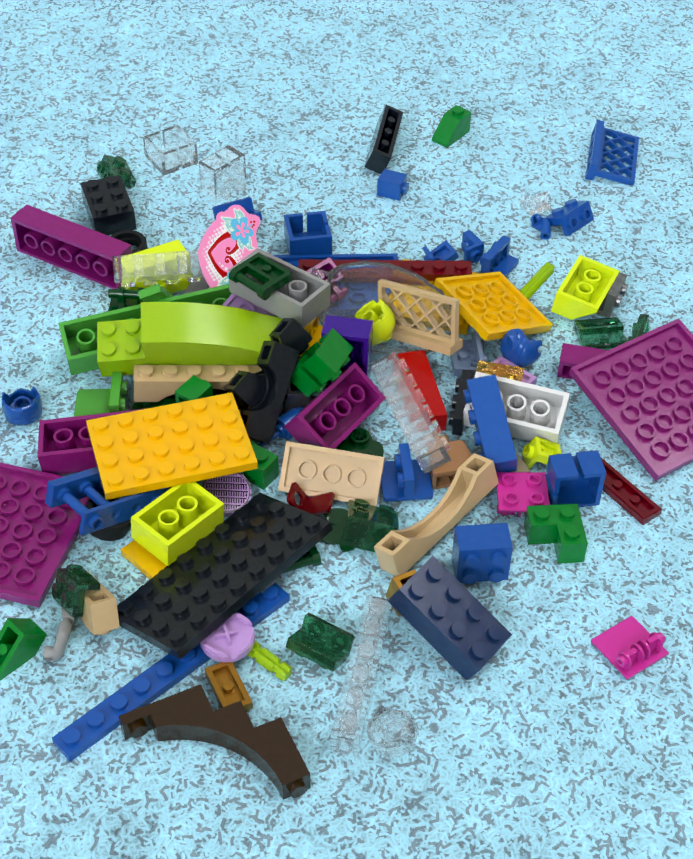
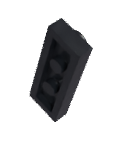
M462 370L461 379H456L455 392L458 395H453L452 409L455 410L450 411L448 425L452 426V435L462 436L464 427L463 411L466 405L463 390L467 389V380L472 379L471 370Z

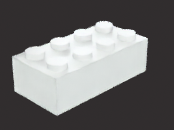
M476 371L474 378L489 376L490 374ZM496 376L511 437L531 441L537 436L558 444L569 407L570 393ZM469 403L465 405L463 411L464 426L475 428V424L470 425L468 410H471Z

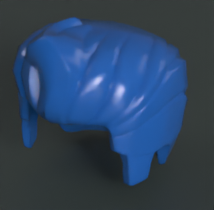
M511 329L501 339V353L503 358L520 368L527 367L540 358L541 352H538V348L542 346V340H529L521 329Z
M34 386L31 391L19 388L9 395L2 392V408L5 418L9 423L17 426L28 425L36 422L41 417L42 400Z

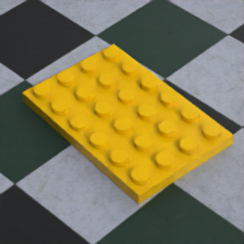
M232 392L86 420L106 500L258 469L257 458Z

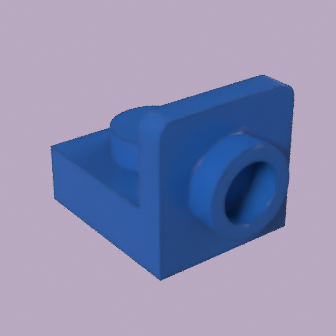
M471 230L463 232L461 247L464 252V261H471V264L477 263L484 253V242Z

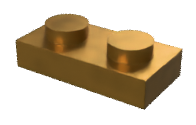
M220 662L205 668V676L221 708L241 700L246 711L253 709L252 700L233 662Z

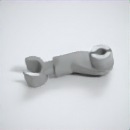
M61 608L63 620L59 623L54 647H44V661L57 662L62 658L72 626L75 625L74 609Z

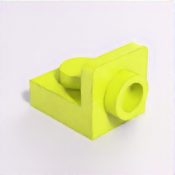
M537 436L529 444H526L522 451L524 463L529 469L537 461L547 465L549 455L562 454L560 444Z

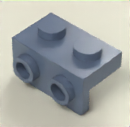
M477 331L473 332L472 340H463V347L450 356L453 376H461L462 370H471L472 377H475L476 371L481 372L482 368H486L487 355L483 354L484 340L480 339Z

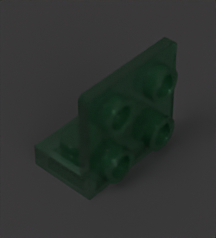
M363 499L349 500L347 518L340 544L375 552L374 546L391 530L399 529L398 512L387 505H380L379 507L369 505L370 503Z

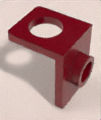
M294 482L291 484L287 502L291 506L319 516L330 512L335 494L329 492L308 497L300 486ZM295 492L299 495L300 505H297L295 501Z

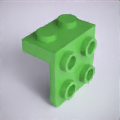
M122 372L112 373L111 389L78 390L74 417L126 411V398L124 397L128 395V382L123 381Z

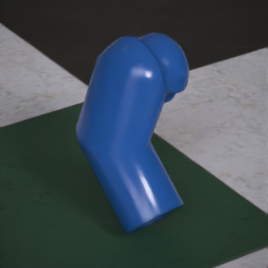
M540 214L532 215L530 219L532 226L540 231L541 239H550V221L541 217Z

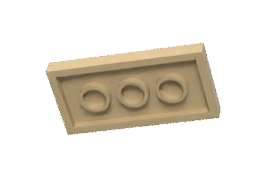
M286 441L278 490L289 492L291 484L296 482L308 496L333 492L335 494L334 500L377 507L385 457Z

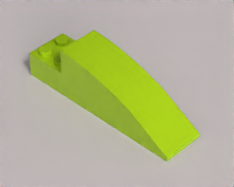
M141 302L140 319L97 322V363L102 377L112 376L113 372L133 375L134 365H255L263 342L271 341L269 335L282 319L241 308L214 304Z

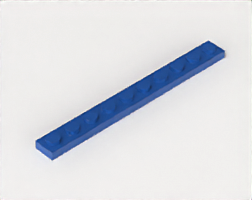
M272 581L236 613L247 617L251 621L252 626L255 627L289 602L290 595ZM200 643L180 660L170 654L166 655L52 737L53 744L71 762L119 727L120 715L150 704L211 658L204 653Z

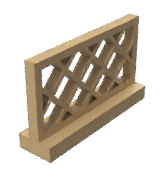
M385 279L378 281V302L381 299L395 316V327L390 339L449 356L463 347V339L459 338V299ZM386 288H390L395 295L393 299L390 300L387 296ZM409 293L414 302L409 305L402 294ZM423 298L429 299L434 307L431 310H428L422 302ZM396 299L405 309L401 313L393 304ZM443 303L451 305L450 316L442 308L441 305ZM416 304L424 314L421 318L412 309ZM435 309L443 318L440 324L431 314ZM407 312L414 323L408 324L402 315ZM425 317L433 326L432 330L427 329L422 323ZM444 323L451 329V335H447L441 328Z

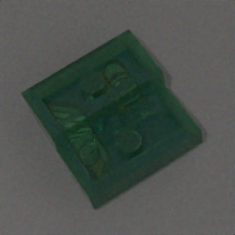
M618 317L574 320L575 330L581 346L610 350L628 342L623 335L624 326Z

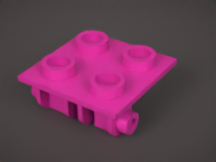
M496 472L499 482L496 486L498 496L497 514H502V517H505V515H515V512H517V517H520L521 512L526 514L527 506L550 505L545 472Z
M633 616L628 617L591 639V643L627 680L669 655V652L663 647L665 636L661 632H652L650 634Z

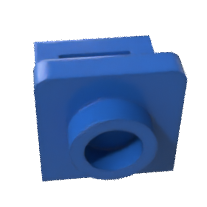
M447 240L432 251H429L426 246L422 248L425 253L423 257L425 261H455L459 258L457 252Z

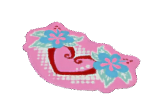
M235 204L230 206L225 212H219L216 220L206 230L200 242L198 259L209 288L229 284V269L258 248L256 232L260 225V217L249 214L240 205Z

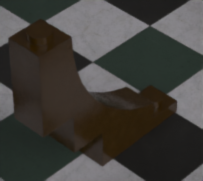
M201 684L119 716L121 731L125 740L131 737H141L153 729L158 741H201L221 746L243 756L256 765L271 780L283 800L289 797H300L311 788L310 772L281 717L254 728L241 700L213 711Z

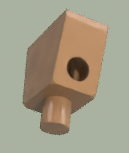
M440 435L435 438V444L429 446L428 463L433 490L450 487L458 468L472 455L464 441H449L448 436Z

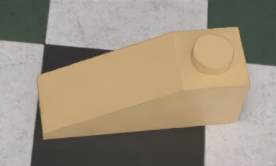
M88 571L62 577L63 584L83 624L93 635H105L113 629L120 628L116 597Z

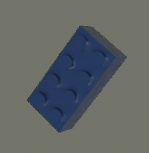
M434 556L388 600L466 680L479 672L512 636Z

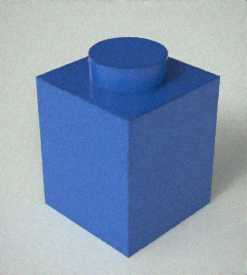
M387 169L383 170L377 180V196L400 201L403 194L406 195L408 192L407 174Z

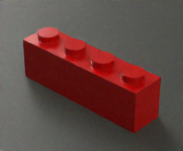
M425 350L397 353V363L393 365L395 377L400 378V392L405 393V408L411 411L409 414L411 426H416L418 434L446 430L447 412Z

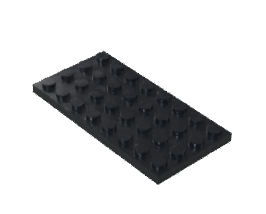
M258 493L246 505L236 510L224 520L223 523L217 525L208 536L198 540L193 548L179 555L176 561L159 571L147 583L140 586L137 591L117 605L119 625L180 660L333 530L331 522L265 494Z

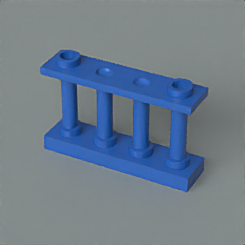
M94 467L48 481L45 503L50 508L63 504L71 507L81 516L79 534L83 536L131 520L134 514L168 491L169 487L119 497V500L109 502L100 494L104 491L98 468ZM88 497L98 506L88 509L79 499Z

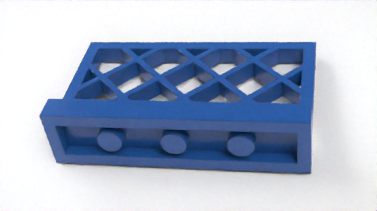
M597 120L591 134L585 179L593 180L594 176L626 185H634L639 137L604 128L605 121ZM604 157H608L611 161H607Z

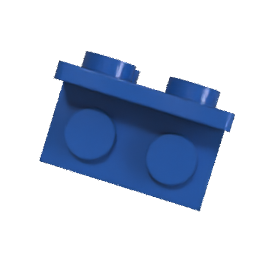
M409 443L399 444L398 454H394V461H385L381 481L384 502L433 498L427 459L411 460Z

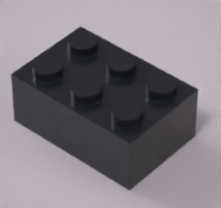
M120 175L80 183L83 203L93 230L105 235H112L124 230H137L135 211Z

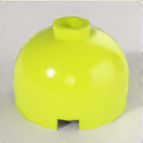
M381 299L377 303L372 300L355 314L357 319L373 321L372 346L386 342L391 338L395 327L394 313Z

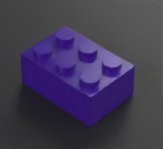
M326 315L321 338L333 328L353 347L348 355L350 357L349 362L340 370L343 372L355 362L370 379L373 321Z

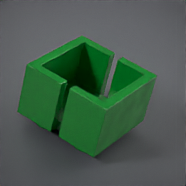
M332 328L318 342L304 352L296 368L293 370L290 382L306 397H309L314 392L320 393L327 385L328 380L333 382L342 373L340 369L349 362L350 357L348 355L353 347Z

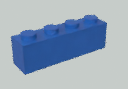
M496 374L468 379L467 389L463 390L465 404L470 403L471 410H468L470 425L475 424L476 431L473 432L475 446H480L482 452L478 453V455L493 460L496 472L517 471V457Z

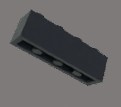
M387 104L385 105L376 124L365 168L379 174L386 169L392 157L403 116L402 111Z

